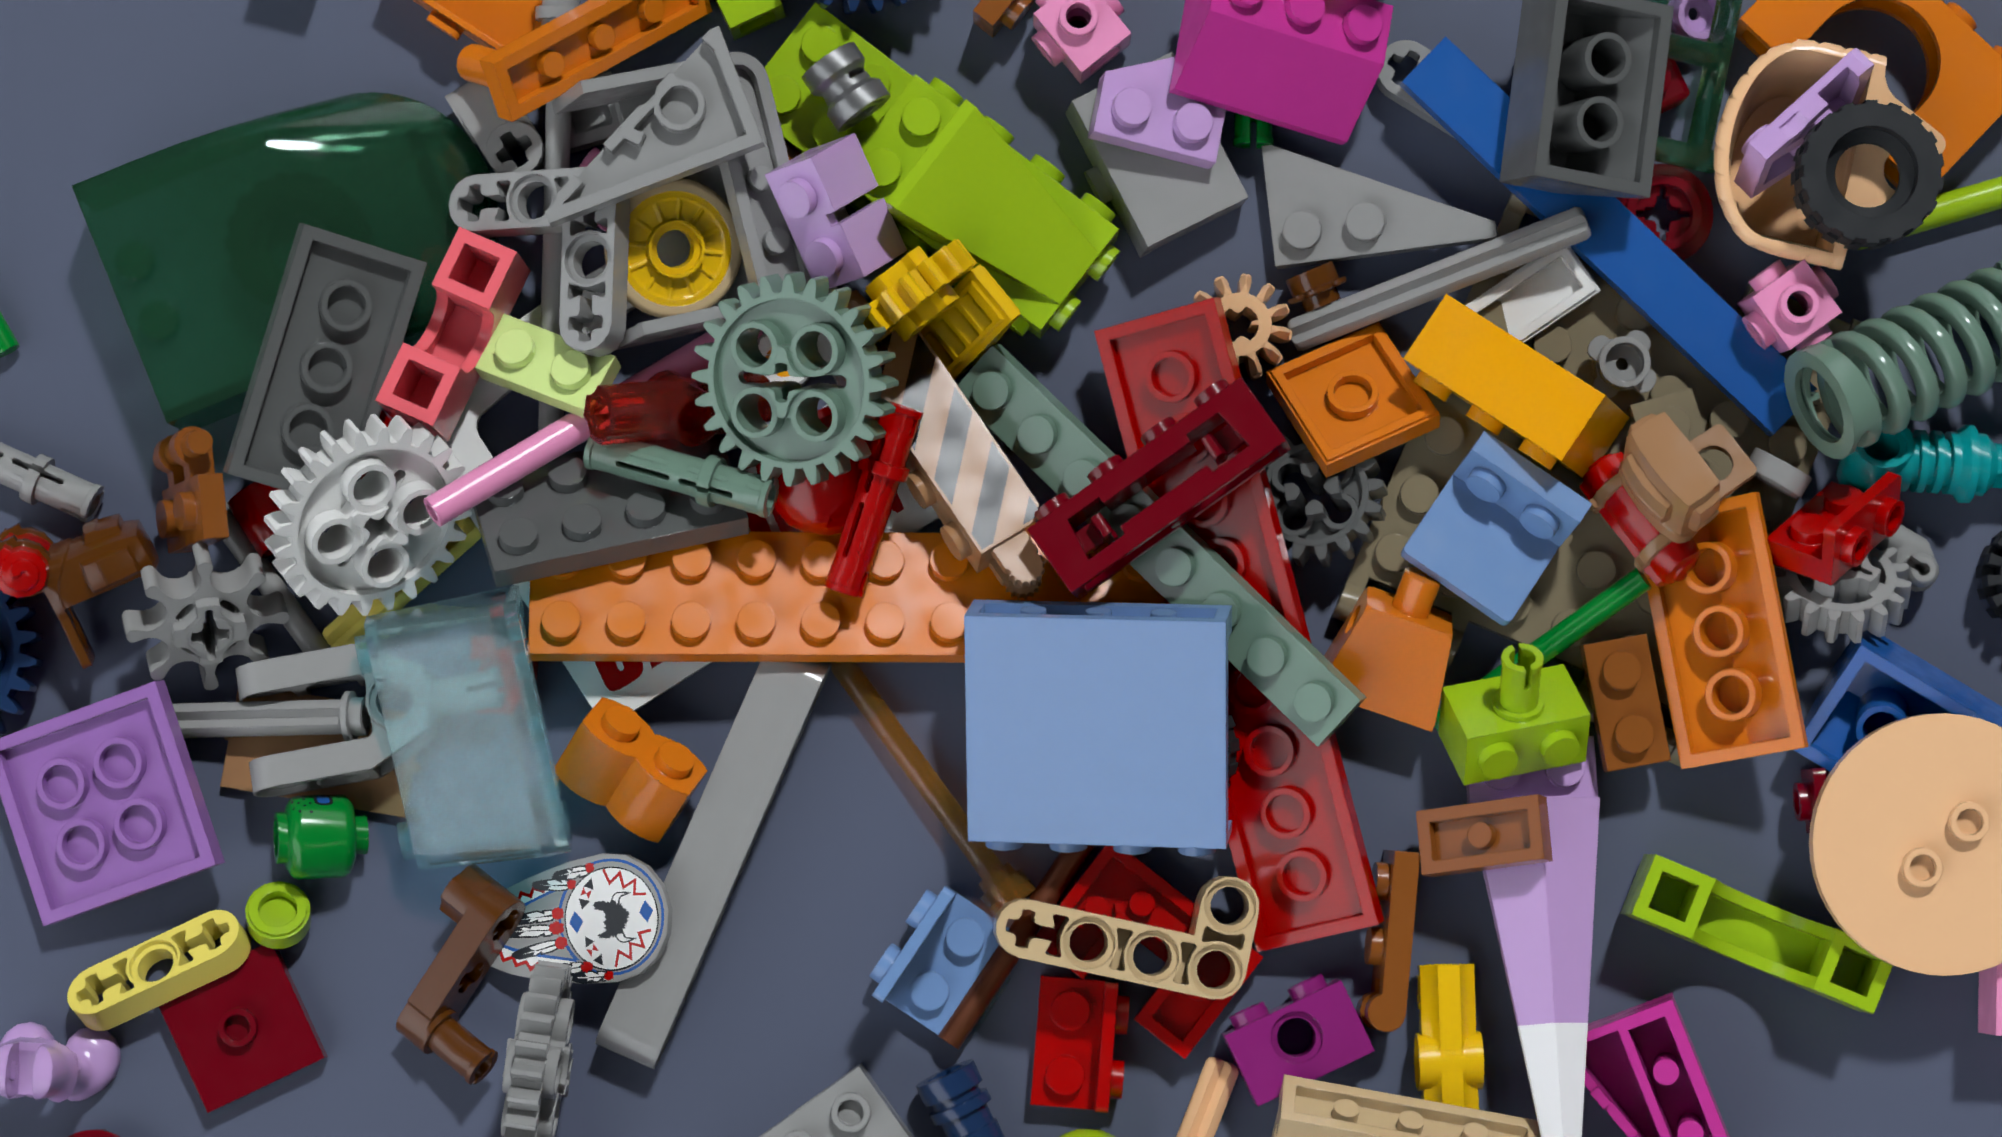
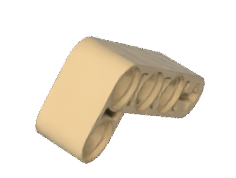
M1218 876L1210 879L1198 892L1189 933L1037 900L1017 898L1005 903L998 910L994 919L993 932L997 943L1007 953L1018 958L1207 999H1224L1238 991L1246 977L1259 915V899L1249 883L1237 877ZM1224 887L1235 888L1241 894L1244 901L1241 916L1229 924L1219 923L1211 912L1213 895ZM1023 910H1031V920L1034 923L1054 928L1053 916L1055 914L1065 916L1057 932V954L1045 953L1051 941L1040 937L1030 936L1026 939L1025 946L1015 945L1016 935L1006 930L1008 919H1019ZM1084 923L1097 925L1104 935V947L1101 953L1090 960L1076 958L1070 949V936L1072 932ZM1157 937L1165 944L1167 949L1165 965L1155 973H1142L1135 966L1133 960L1135 947L1145 938ZM1211 951L1223 952L1230 963V973L1227 980L1216 987L1204 986L1197 975L1199 960Z

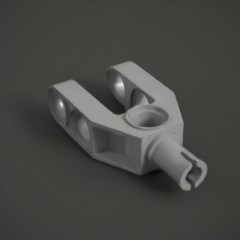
M357 644L255 661L235 669L240 702H243L245 698H257L290 691L294 692L297 696L311 695V689L357 681L361 686H366L365 705L372 723L371 735L365 738L253 759L249 762L253 796L256 797L284 796L382 778L440 736L438 724L442 723L443 716L487 708H498V696L496 693H493V689H496V684L491 668L479 672L436 679L434 674H430L422 663ZM400 691L413 693L414 705L405 717L400 719L386 718L385 705L393 694Z

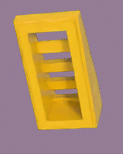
M981 264L973 268L953 288L959 296L958 301L921 330L954 380L972 368L986 351L998 342L1021 314L1019 308Z

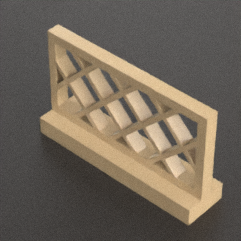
M1284 1074L1279 1094L1278 1112L1271 1137L1541 1136L1538 1122L1533 1119Z

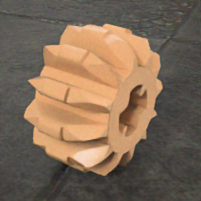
M1242 274L1237 284V293L1231 292L1229 283L1223 276L1217 277L1213 283L1214 291L1217 297L1221 298L1225 317L1236 321L1241 315H1244L1251 321L1247 332L1254 333V337L1251 340L1244 336H1239L1232 342L1238 366L1240 363H1244L1251 380L1260 379L1262 367L1257 355L1274 366H1277L1283 359L1280 351L1269 342L1287 343L1291 340L1292 331L1290 329L1272 325V323L1288 316L1290 309L1287 304H1278L1269 309L1266 307L1265 304L1270 300L1275 291V287L1270 283L1264 285L1257 297L1249 294L1252 284L1251 275ZM1198 291L1194 295L1193 301L1196 303L1213 297L1206 292Z

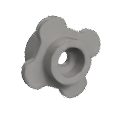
M1633 330L1627 336L1609 339L1604 335L1595 337L1587 348L1588 356L1595 361L1597 377L1593 381V387L1608 398L1614 397L1618 391L1634 389L1638 393H1646L1651 390L1656 383L1657 377L1656 373L1650 369L1651 358L1648 350L1651 346V341L1649 337L1639 330ZM1620 358L1625 359L1628 363L1627 369L1619 370L1616 367V361Z

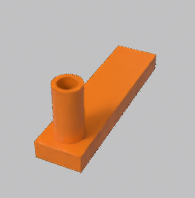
M588 0L498 50L479 44L467 45L458 55L457 71L464 80L489 87L498 117L514 122L561 96L579 81L591 79L711 13L712 8L709 0Z

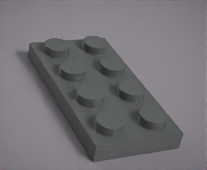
M299 223L223 472L281 490H288L291 484L281 473L283 467L300 470L305 465L298 452L300 447H305L317 453L323 449L320 441L321 431L325 430L335 440L343 437L344 420L350 419L360 431H365L370 414H376L380 417L382 407L375 399L402 346L425 272L426 262Z
M703 425L636 439V441L657 445L702 459H706L709 455L719 456L726 460L728 466H731L727 453L719 451L722 442L719 429L706 431ZM584 450L557 457L473 507L496 588L749 534V522L746 511L717 503L714 507L708 508L698 505L695 497L647 485L607 472L587 469L583 463Z

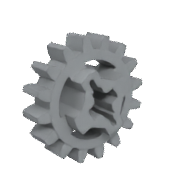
M1875 547L1867 554L1865 560L1859 566H1853L1830 586L1774 565L1784 622L1789 623L1800 620L1802 621V635L1808 636L1816 630L1823 631L1828 643H1834L1838 634H1848L1854 644L1861 643L1862 633L1866 630L1881 638L1885 636L1887 623L1899 626L1902 622L1903 610L1908 609L1912 582L1908 581L1910 567L1905 563H1896L1898 550L1895 547L1878 550Z

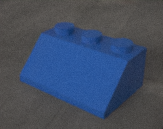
M1866 630L1862 633L1861 643L1854 644L1852 640L1828 674L1804 721L1809 747L1794 749V751L1831 772L1840 758L1860 739L1891 722L1922 714L1947 713L1980 718L2002 727V706L1885 636L1879 638Z

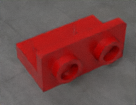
M1888 471L1864 493L1851 485H1840L1830 482L1768 536L1767 541L1771 550L1773 564L1832 586L1853 566H1859L1865 560L1867 554L1886 537H1892L1899 529L1905 511L1904 502L1900 500L1902 477Z
M1040 976L1030 1105L1095 1110V1112L1108 1113L1109 1099H1122L1125 1061L1113 1060L1114 1035H1127L1130 996L1118 995L1119 983L1117 981Z

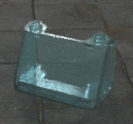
M519 585L366 616L364 622L365 635L354 637L357 659L362 675L369 673L374 675L407 820L397 823L402 855L405 861L416 858L419 870L541 858L572 851L573 829L567 802L560 799L562 788L559 776L556 774L531 661L529 640H524L527 639L523 621L525 612Z

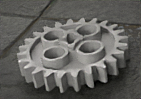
M538 960V964H535L534 973L530 976L529 991L522 994L516 1021L514 1039L508 1038L502 1076V1091L506 1093L501 1121V1136L555 1137L561 1098L568 1097L573 1063L572 1055L574 1051L572 1043H569L575 1011V1000L571 999L572 967H569V964Z

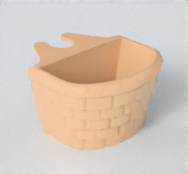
M1797 39L1793 43H1784L1772 47L1766 54L1759 56L1749 67L1748 71L1740 77L1728 97L1715 137L1714 180L1718 201L1725 218L1735 234L1748 246L1781 258L1795 261L1805 260L1808 264L1824 266L1839 271L1842 269L1848 249H1845L1843 244L1837 242L1831 244L1821 238L1823 235L1815 228L1811 230L1805 223L1804 219L1806 217L1800 208H1796L1793 200L1796 194L1794 185L1791 186V174L1753 198H1750L1734 180L1744 157L1741 149L1746 140L1757 129L1774 121L1854 48L1845 49L1841 45L1827 42L1819 44L1814 40ZM1860 50L1874 64V67L1858 104H1862L1865 100H1878L1879 104L1888 105L1891 102L1902 106L1901 110L1910 115L1913 114L1912 110L1893 96L1887 86L1885 77L1887 57L1876 53L1871 55L1867 51ZM1923 120L1921 124L1928 132L1932 131L1938 141L1935 143L1938 153H1943L1946 147L1945 138ZM1859 144L1846 150L1839 158L1835 170L1836 184L1843 197L1860 207L1870 208L1886 203L1895 193V190L1888 185L1884 176V165L1890 154L1883 148L1873 144Z

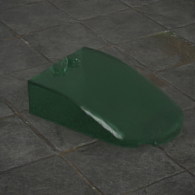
M367 92L339 96L232 125L133 160L74 184L72 188L165 420L169 425L181 430L189 426L202 428L241 412L299 223L317 227L427 263L403 340L407 344L421 338L429 324L437 295L435 288L431 284L459 228L450 216L448 205L450 195L455 186L465 177L477 174H491L483 156L470 138L452 120L436 109L405 96ZM484 196L482 203L473 205L472 214L479 217L481 210L485 208H500L499 202ZM499 237L487 238L496 243L499 242Z

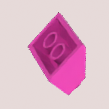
M1185 0L1169 93L1343 145L1348 141L1384 66L1394 6L1376 0Z

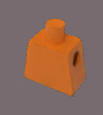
M1407 567L1396 594L1375 587H1367L1363 591L1324 657L1367 697L1358 707L1432 732L1436 723L1452 643V616L1445 611L1432 607L1441 583L1416 567Z

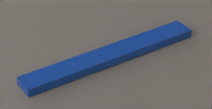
M1445 36L1401 82L1400 87L1500 180L1510 97ZM1502 183L1540 220L1574 207H1580L1584 211L1589 223L1591 236L1585 241L1570 246L1572 250L1769 437L1774 435L1793 415L1784 382L1787 359L1772 345L1766 349L1760 347L1745 328L1742 317L1616 197L1557 194ZM1810 382V390L1815 392L1817 388Z

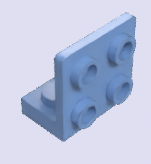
M1484 430L1460 462L1401 550V556L1500 625L1506 626L1514 618L1559 547L1580 524L1592 503Z
M947 885L944 886L939 895H936L929 889L926 890L905 921L916 929L903 949L894 943L890 944L869 975L870 978L879 983L871 996L882 1003L884 1000L888 1001L939 1035L999 946L993 932L995 918Z

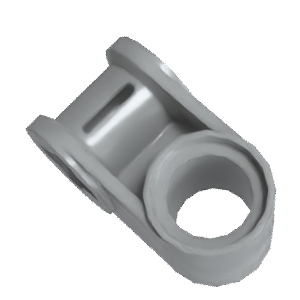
M467 82L445 96L474 145L477 144L496 173L544 170L545 143L527 114L514 122L499 118L489 87L472 82ZM517 147L522 148L529 160L519 167L513 162L510 154Z

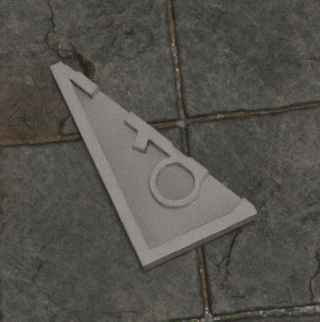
M719 26L710 29L702 37L703 42L674 73L670 71L657 85L655 94L645 104L639 105L603 143L605 147L577 177L573 175L560 189L555 201L544 211L552 228L765 147Z
M1273 145L1261 146L1274 260L1277 269L1482 243L1498 238L1496 222Z

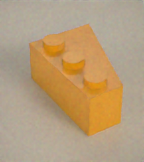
M1448 294L1444 296L1403 358L1420 371L1413 382L1443 402L1447 401L1451 393L1455 394L1471 405L1465 414L1468 418L1496 436L1505 427L1523 439L1518 448L1519 451L1550 471L1555 463L1558 462L1583 479L1589 466L1606 454L1630 418L1605 394Z

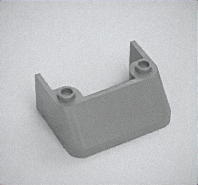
M730 52L765 147L684 177V179H690L709 187L730 207L742 255L736 279L724 297L710 308L640 322L625 330L624 338L615 350L706 331L703 327L705 321L717 318L725 319L718 303L721 300L730 298L739 300L737 287L753 282L759 286L760 277L778 273L783 281L785 274L802 271L806 284L811 279L765 177L766 173L788 162L789 157L768 74L764 66L755 57L747 53ZM685 61L581 80L552 102L554 114L614 103L621 125L639 105L645 104L655 94L657 85L670 71L674 73Z

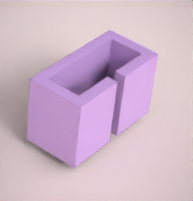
M855 133L811 148L765 174L810 277L827 276L829 289L863 278L907 251L895 221L887 210L884 198L875 200L852 215H848L845 205L879 186Z

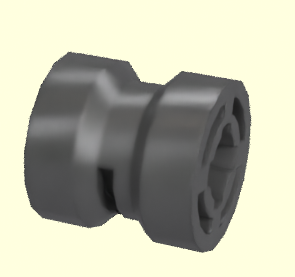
M849 42L833 50L811 66L802 76V80L814 96L824 98L829 106L827 115L838 132L845 131L860 123L877 111L891 97L881 80L870 77L864 70L865 57L854 42Z

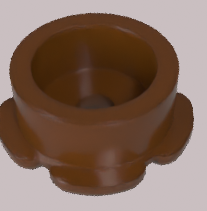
M1332 261L1285 280L1292 296L1287 301L1290 305L1301 302L1305 313L1315 310L1341 298L1336 286L1347 281L1346 277L1339 278Z

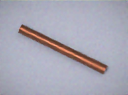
M1088 845L1087 849L1079 852H1060L1029 899L1056 905L1095 845ZM1023 910L1021 917L1014 920L1010 926L1009 932L1016 935L1015 945L1025 946L1026 939L1030 936H1035L1041 928L1040 925L1031 920V910ZM999 945L937 1036L959 1050L1020 958L1007 953Z

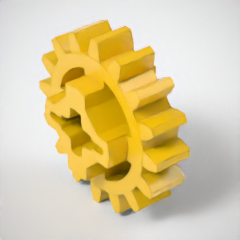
M955 239L947 246H943L931 257H928L920 246L916 247L865 287V292L872 302L869 303L871 310L863 323L867 330L885 327L886 333L878 340L879 342L894 330L904 342L909 340L958 301L959 296L951 286L971 271L977 262L959 239Z

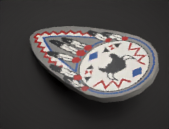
M602 853L569 861L531 876L507 888L525 903V912L517 928L491 967L511 975L530 978L531 974L533 975L534 967L535 964H538V960L569 964V967H572V983L579 984L623 982L642 975L661 958L671 936L673 908L666 886L649 865L631 855Z

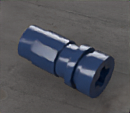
M973 1059L950 1066L926 1078L916 1085L918 1093L925 1107H933L934 1111L929 1114L934 1126L941 1125L946 1137H1005L997 1119L993 1118L987 1105L991 1100L987 1088H979L978 1086L982 1081V1077Z

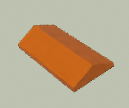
M1759 492L1728 497L1720 501L1718 515L1693 537L1701 554L1697 564L1687 574L1686 579L1658 587L1644 572V576L1652 586L1647 593L1681 769L1809 747L1771 550L1767 541L1768 534Z

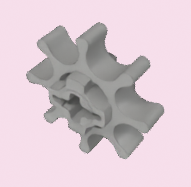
M198 542L192 546L196 562L195 567L184 577H164L151 565L142 568L140 573L145 595L159 602L146 610H125L122 613V621L126 638L129 642L134 643L147 638L161 640L160 643L146 652V659L152 679L162 680L169 669L175 664L183 661H193L199 663L198 666L204 688L206 690H214L219 686L216 667L220 662H223L224 658L232 655H244L253 662L269 659L264 637L252 632L263 624H284L289 620V614L281 592L276 591L263 596L250 594L252 590L266 582V575L259 554L250 553L241 566L233 571L217 572L213 570L207 544Z

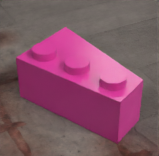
M1672 992L1588 1024L1585 1086L1590 1091L1592 1097L1603 1110H1606L1627 1137H1730Z

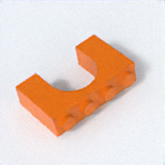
M1757 0L1729 30L1759 58V56L1766 54L1772 47L1784 43H1793L1797 39L1808 40L1822 24L1844 12L1873 10L1885 13L1900 21L1913 33L1924 53L1927 69L1926 84L1923 95L1913 112L1945 138L1946 147L1942 153L1944 166L1941 168V178L2002 115V47L1995 45L1992 48L1974 31L1977 28L1975 20L1965 9L1954 2H1948L1946 5L1942 0ZM1889 155L1884 165V176L1897 188L1899 171L1895 160Z

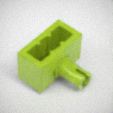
M1519 643L1517 664H1514L1515 649L1513 645L1503 650L1501 655V676L1442 688L1438 734L1463 785L1586 762L1591 714L1564 664L1542 668L1544 663L1542 652L1533 645Z

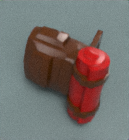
M120 513L100 519L95 518L83 525V535L74 539L67 538L57 543H53L45 532L32 527L22 528L20 523L8 529L5 528L0 533V590L4 594L16 598L35 596L44 592L82 668L86 669L92 666L95 653L73 609V605L141 577L140 572L145 566L151 565L155 569L160 562L158 553L140 520L124 521Z

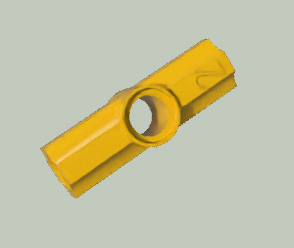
M1474 964L1417 965L1419 1033H1415L1414 1072L1417 1091H1421L1423 1100L1479 1110L1478 1090H1482L1484 1086V1049L1481 1032L1476 1031Z

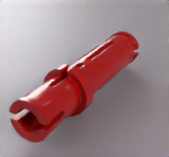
M891 401L888 402L896 407L895 413L880 416L878 423L886 431L885 437L872 441L869 448L871 455L868 458L859 460L857 467L862 469L858 481V487L844 524L833 563L824 583V586L853 597L864 598L869 574L883 537L894 497L900 482L906 483L910 469L905 466L914 436L924 414L916 409Z

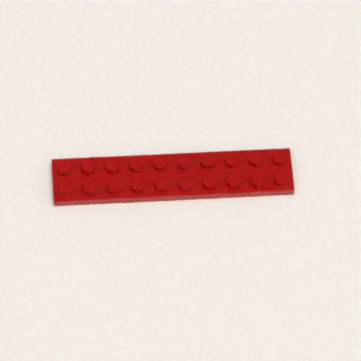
M1213 297L1094 331L1127 457L1144 446L1140 438L1155 424L1168 417H1173L1178 422L1198 408L1194 403V399L1207 387L1221 379H1226L1231 384L1241 377L1220 297ZM1223 422L1208 434L1214 435L1225 427L1226 424ZM1204 437L1193 444L1197 450L1148 485L1160 498L1204 466L1208 465L1212 472L1221 466L1217 465L1201 442ZM1244 444L1236 451L1228 455V458L1225 462H1227L1229 459H1231L1236 454L1241 452L1247 446ZM1264 468L1187 524L1311 643L1267 472ZM1228 660V716L1232 715L1236 724L1234 727L1235 736L1239 738L1240 751H1237L1236 762H1239L1236 774L1232 775L1228 782L1230 784L1228 788V820H1232V831L1228 843L1237 877L1248 882L1255 890L1259 899V915L1254 934L1257 952L1379 925L1384 921L1335 732L1324 744L1317 747Z

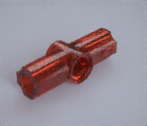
M665 370L658 372L645 382L597 385L595 392L591 395H586L583 416L589 427L590 438L600 445L676 439L685 446L696 447L706 443L714 435L726 434L723 428L706 431L704 428L707 421L715 415L713 406L702 407L695 405V399L709 392L708 384L693 378H686L677 371ZM743 374L747 382H770L764 375ZM760 396L758 401L759 414L767 423L771 421L772 417L771 406L764 397Z

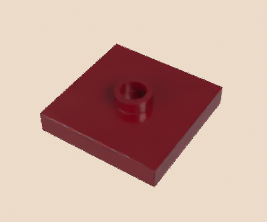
M261 945L251 950L245 962L235 971L159 1006L207 1113L215 1111L328 1057L279 949H271Z

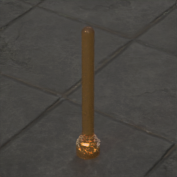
M832 662L831 671L981 877L982 881L978 885L985 895L980 899L992 916L995 918L998 910L1005 903L1017 898L1025 899L1032 894L1036 888L1022 868L1015 871L1009 862L1003 865L993 850L985 846V842L968 841L967 814L856 662Z

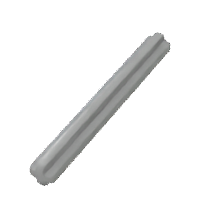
M1580 207L1571 208L1296 316L1287 322L1288 329L1292 331L1291 340L1297 350L1304 351L1585 241L1591 236V229L1585 213Z

